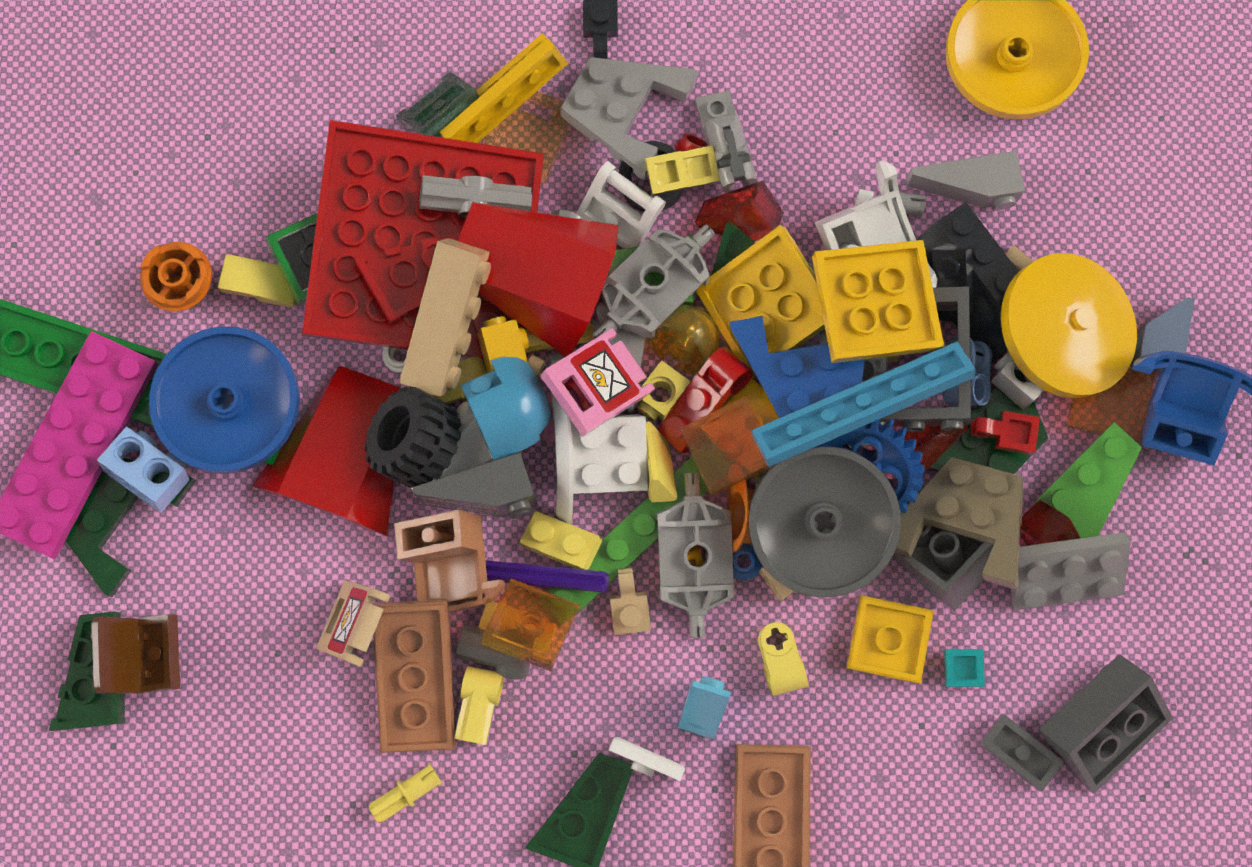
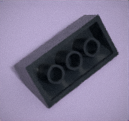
M965 202L934 223L916 240H923L927 262L932 270L934 248H972L974 319L970 321V339L973 342L981 341L988 344L992 350V362L1008 352L1001 327V307L1007 287L1019 271L967 202ZM952 321L958 329V322ZM976 352V355L983 357L982 353Z

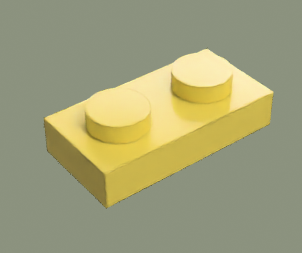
M535 511L519 543L525 549L572 568L588 570L602 543V539L599 535Z

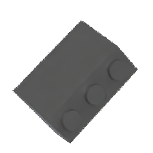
M1119 654L1112 662L1105 665L1100 673L1083 689L1077 691L1064 707L1052 715L1039 731L1050 749L1064 761V764L1079 781L1094 794L1158 734L1173 717L1152 677Z

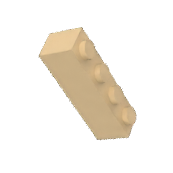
M450 238L437 241L399 383L416 387L439 397L457 387L462 372L461 368H458L461 354L464 355L467 352L471 341V334L467 333L470 321L476 318L481 305V299L477 298L480 285L486 283L491 270V263L487 262L489 251Z

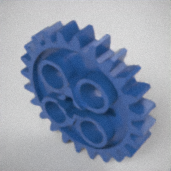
M880 419L818 445L834 446L853 451L873 463L882 473L894 475L896 478L888 479L896 494L901 512H907L909 502H916L917 491L921 490L923 479L920 477H923L925 466L919 464L923 454L919 451H913L916 445L915 439L904 441L907 430L905 427L896 432L892 430L893 419H890L885 425L880 424ZM862 444H871L876 449L868 450Z

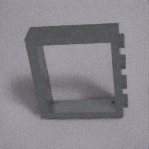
M969 287L933 288L937 311H958V343L970 360ZM825 329L819 332V345L828 343ZM970 380L959 384V407L904 408L881 418L880 424L885 425L890 419H893V426H903V428L907 429V432L925 431V426H940L942 431L963 429V425H971Z

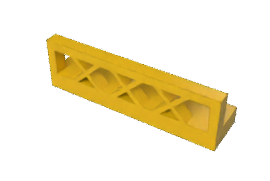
M541 33L437 124V127L441 130L440 133L444 138L474 143L480 142L569 63L548 37L546 38Z

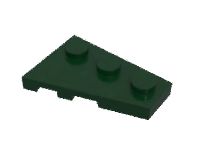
M113 611L79 615L68 656L70 661L65 684L60 686L57 698H61L56 718L51 720L49 731L125 724L124 694H98L94 689L91 639L92 620L95 617H121V612Z
M599 752L525 849L574 867H599L633 771L631 769L632 764Z

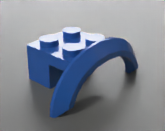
M1174 351L1155 352L1135 360L1132 370L1151 375L1152 370L1163 367L1139 426L1142 446L1214 466L1228 435L1225 419L1239 388L1252 395V375L1209 358Z

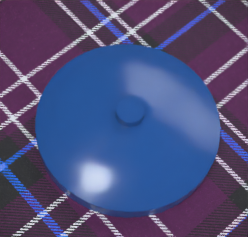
M230 326L214 327L199 331L175 345L158 366L149 394L152 424L164 446L174 456L191 467L218 474H230L249 470L272 457L290 436L297 420L300 405L298 381L291 364L284 354L271 341L260 334Z

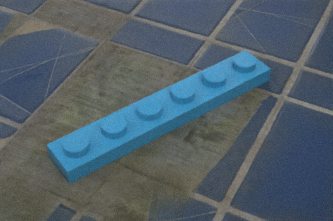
M955 342L751 430L752 437L767 466L770 467L975 378V368L959 343Z

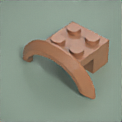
M455 510L395 523L397 559L414 563L417 601L448 599L450 613L489 604L505 589V582L498 579L487 582L481 515Z

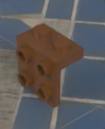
M165 614L145 618L102 616L95 617L92 620L94 689L98 694H146L180 689L177 615Z

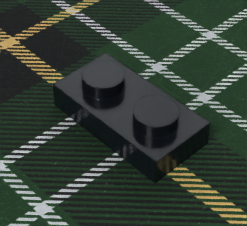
M934 248L933 271L937 277L936 288L969 287L970 321L973 320L972 248ZM937 311L939 320L958 322V311Z

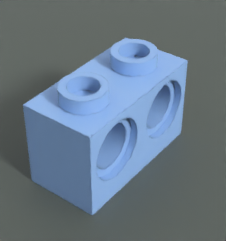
M126 426L97 461L103 472L155 510L162 513L189 481L184 468L186 463L178 459L170 451L165 455L156 448L157 442L147 433L140 430L136 434ZM133 451L140 452L139 458L134 462L127 463L123 461L128 453ZM167 472L170 474L163 483L156 484L152 482L153 477L157 473Z

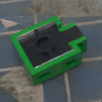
M318 213L266 236V243L298 306L306 303Z

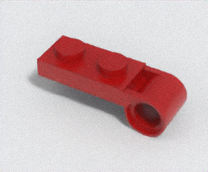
M727 347L719 348L708 358L701 370L695 375L657 430L680 453H688L702 434V428L717 414L730 395L739 393L749 383L753 376V371Z

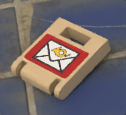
M344 580L316 649L362 667L364 660L352 654L354 648L364 652L367 651L384 610L372 605L374 598L388 603L391 595Z

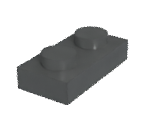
M1001 714L979 742L983 748L1039 792L1045 789L1064 763L1062 759L1005 714Z

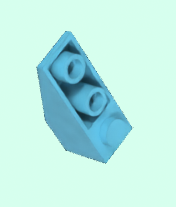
M702 676L699 682L693 680L688 690L677 729L713 740L731 692L723 690L725 683Z

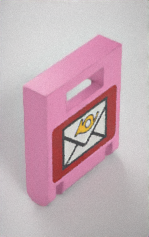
M613 328L546 368L540 375L582 437L655 390L652 383L642 388L638 384L647 376L622 340L614 345L609 343V341L617 336ZM570 377L573 378L592 406L582 412L563 385Z

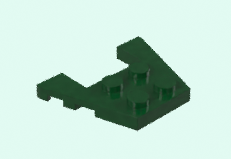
M127 458L123 459V461L127 463L135 461ZM102 470L65 541L102 592L109 597H113L132 570L107 554L102 548L139 497ZM167 472L157 473L153 477L152 482L156 484L163 483L170 474ZM189 475L187 484L170 502L176 507L179 506L197 481Z

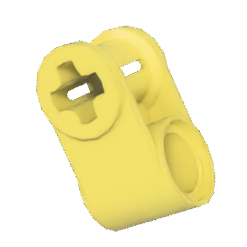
M780 622L764 626L759 632L758 644L772 697L809 687L805 667L798 653L791 629L786 624ZM771 629H775L777 634H784L785 641L780 643L781 649L776 650L774 645H768L766 642V638L772 635Z

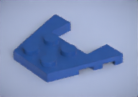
M762 316L730 322L731 332L756 374L778 418L862 383L865 359L831 363L828 343L769 353Z

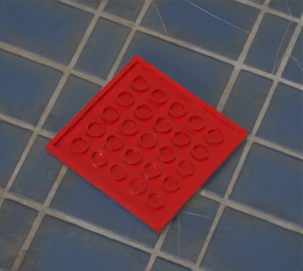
M330 120L302 336L408 350L419 308L389 323L354 263L353 258L461 231L466 218L459 216L457 212L420 209V188L423 175L461 179L465 176H480L489 178L496 184L531 187L532 203L530 211L538 212L544 153ZM480 295L477 296V298L481 299L479 312L474 320L471 319L467 332L471 334L470 345L464 355L461 354V357L464 358L478 357L483 359L477 333L480 328L485 327V321L502 316L505 317L506 322L514 320ZM517 322L518 328H524L523 325Z

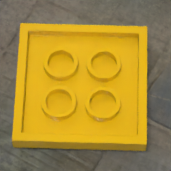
M779 225L711 275L709 283L706 286L702 284L696 290L733 353L752 371L751 365H749L739 343L731 332L730 322L762 316L769 353L796 349L825 329L815 273L786 227ZM753 371V376H752V378L754 379V378L757 377V376H756V374H755L754 371Z
M923 240L814 252L812 260L831 363L932 352L944 347Z

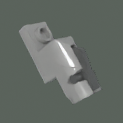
M730 90L696 98L695 104L705 142L709 146L713 145L722 191L733 193L734 183L740 180L743 190L754 186L757 178L740 117L734 109Z

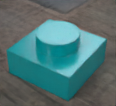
M983 649L943 650L945 687H985Z

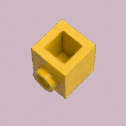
M502 316L484 322L485 327L480 328L477 337L487 373L494 371L491 360L497 358L518 357L528 362L524 350L529 348L528 338L523 327L518 328L516 319L506 322L505 317Z

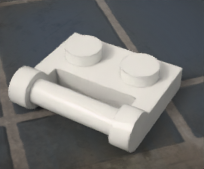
M606 161L599 169L576 214L580 215L583 220L619 225L616 244L623 249L640 246L666 202L658 196L653 198L616 171V166ZM609 183L646 209L643 215L605 189L607 184Z

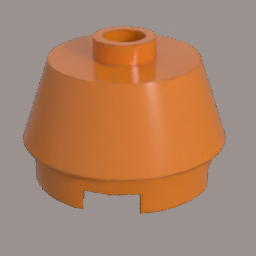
M171 242L162 246L157 245L147 253L141 264L140 283L144 295L153 305L166 311H182L196 306L204 299L211 285L212 269L207 256L199 248L189 243Z

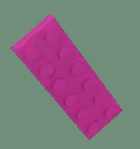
M93 331L90 332L0 499V534L50 558L56 559L102 472L97 459L125 429L159 365L156 361Z

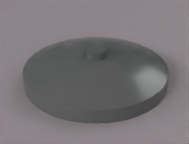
M816 446L773 465L759 482L749 509L748 522L751 542L764 568L773 578L787 588L813 597L846 595L869 584L885 569L891 560L900 535L901 516L899 503L888 479L873 463L863 456L834 446Z

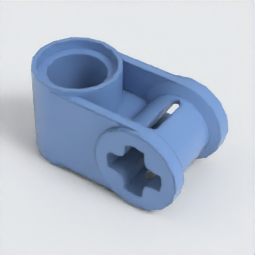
M954 336L946 346L958 342V336ZM970 339V361L975 368V378L970 379L971 406H983L988 403L991 394L990 374L993 355L988 344L981 341L973 342L972 339ZM976 352L982 353L983 357L976 355ZM959 385L942 392L943 399L949 407L959 406Z

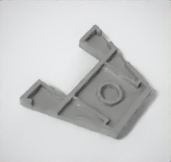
M590 57L561 107V117L591 141H599L611 151L610 155L618 162H626L634 169L633 173L636 176L645 180L648 174L645 158L657 156L658 147L627 136L651 90L686 102L697 81L699 71L689 68Z

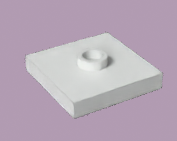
M619 737L613 739L609 751L634 761L631 769L650 777L653 776L654 771H658L681 781L685 771L683 765Z

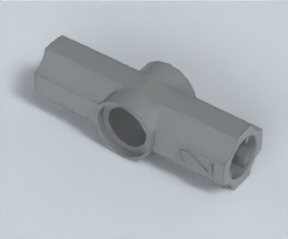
M423 175L419 202L420 209L457 212L459 216L466 218L472 202L530 211L532 193L531 187L493 183V180L480 176H465L461 179Z

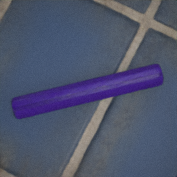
M485 560L487 581L499 579L505 583L602 593L606 592L609 586V574L604 571Z

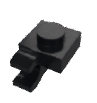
M583 0V38L593 37L594 58L608 59L607 37H618V0Z

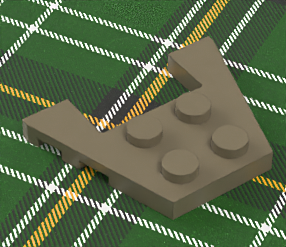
M951 457L920 491L916 502H911L908 505L907 512H901L900 535L894 553L911 558L925 525L991 543L994 546L982 572L984 580L1017 590L1019 585V541L1023 502L1022 477Z

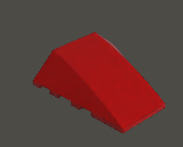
M472 202L457 241L490 252L487 262L491 263L490 274L486 283L480 285L478 295L485 300H489L511 319H516L531 334L549 344L561 356L566 357L573 352L590 323L615 256L619 225Z
M339 366L292 430L287 441L281 447L274 464H267L252 487L284 499H293L347 519L354 525L388 536V520L390 506H392L394 480L377 473L369 467L370 463L366 461L367 451L364 450V446L367 440V429L371 425L373 415L377 413L382 402H385L393 392L397 393L401 387Z

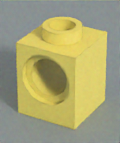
M661 360L641 388L652 383L655 388H666L670 392L671 397L665 402H657L649 394L637 402L639 404L637 410L651 421H655L656 418L663 421L691 381Z

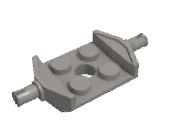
M703 225L692 238L688 236L683 238L669 230H656L606 278L600 295L608 312V320L592 333L593 337L597 338L613 328L615 332L617 329H622L652 339L655 336V330L702 284L706 286L709 283L710 275L700 252L701 248L715 236L714 231L711 228L709 229L708 225ZM658 272L663 275L664 281L659 286H650L645 283L644 277L648 273Z
M684 473L686 496H683V500L655 514V519L658 520L660 593H658V598L687 611V614L690 615V638L705 637L704 615L707 614L708 610L734 597L731 511L703 500V496L699 495L700 473ZM694 545H701L706 551V560L700 566H692L687 559V553Z

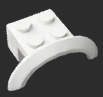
M883 160L876 163L880 195L815 222L825 250L917 241L902 203L897 182V171L894 166ZM928 264L932 287L936 288L937 277Z
M551 394L555 427L557 474L555 514L561 521L568 524L572 523L573 494L648 490L646 416L640 414L616 415L582 437L557 399Z

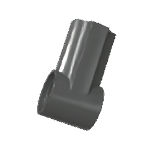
M465 625L458 641L456 654L460 659L495 667L496 672L502 677L518 680L528 676L534 639L523 631L509 630L500 634Z

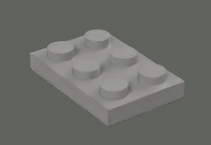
M1127 533L1020 547V559L1018 562L1019 585L1017 590L1011 588V602L1014 610L1124 595L1131 545Z

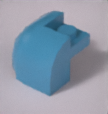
M501 357L491 360L494 371L460 385L494 461L524 450L540 441L539 434L548 425L549 419H553L548 399L535 372L528 362L518 357Z

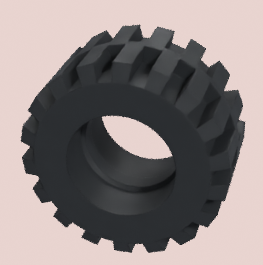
M403 387L397 393L393 392L379 406V410L373 415L371 425L367 429V440L364 450L367 451L365 458L370 463L369 467L377 473L409 488L431 482L433 479H439L444 469H448L453 455H456L458 449L457 443L461 438V432L459 431L461 421L457 417L458 412L451 405L416 387Z

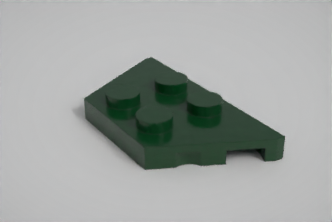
M1014 370L1015 377L1021 382H1026L1023 373L1020 370ZM997 387L991 392L990 399L986 405L977 406L971 412V421H976V417H985L999 421L1002 411L1040 417L1034 401L1025 410H1022ZM1041 418L1039 420L1036 451L1048 439ZM963 425V429H955L922 465L925 466L926 470L939 472L949 459L953 457L1015 474L1032 455L995 449L997 438L969 435L971 425Z

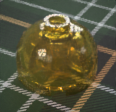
M680 305L655 330V336L652 339L647 338V342L655 355L661 360L666 355L678 362L672 368L683 373L696 375L708 358L720 348L721 335L715 321L704 308Z

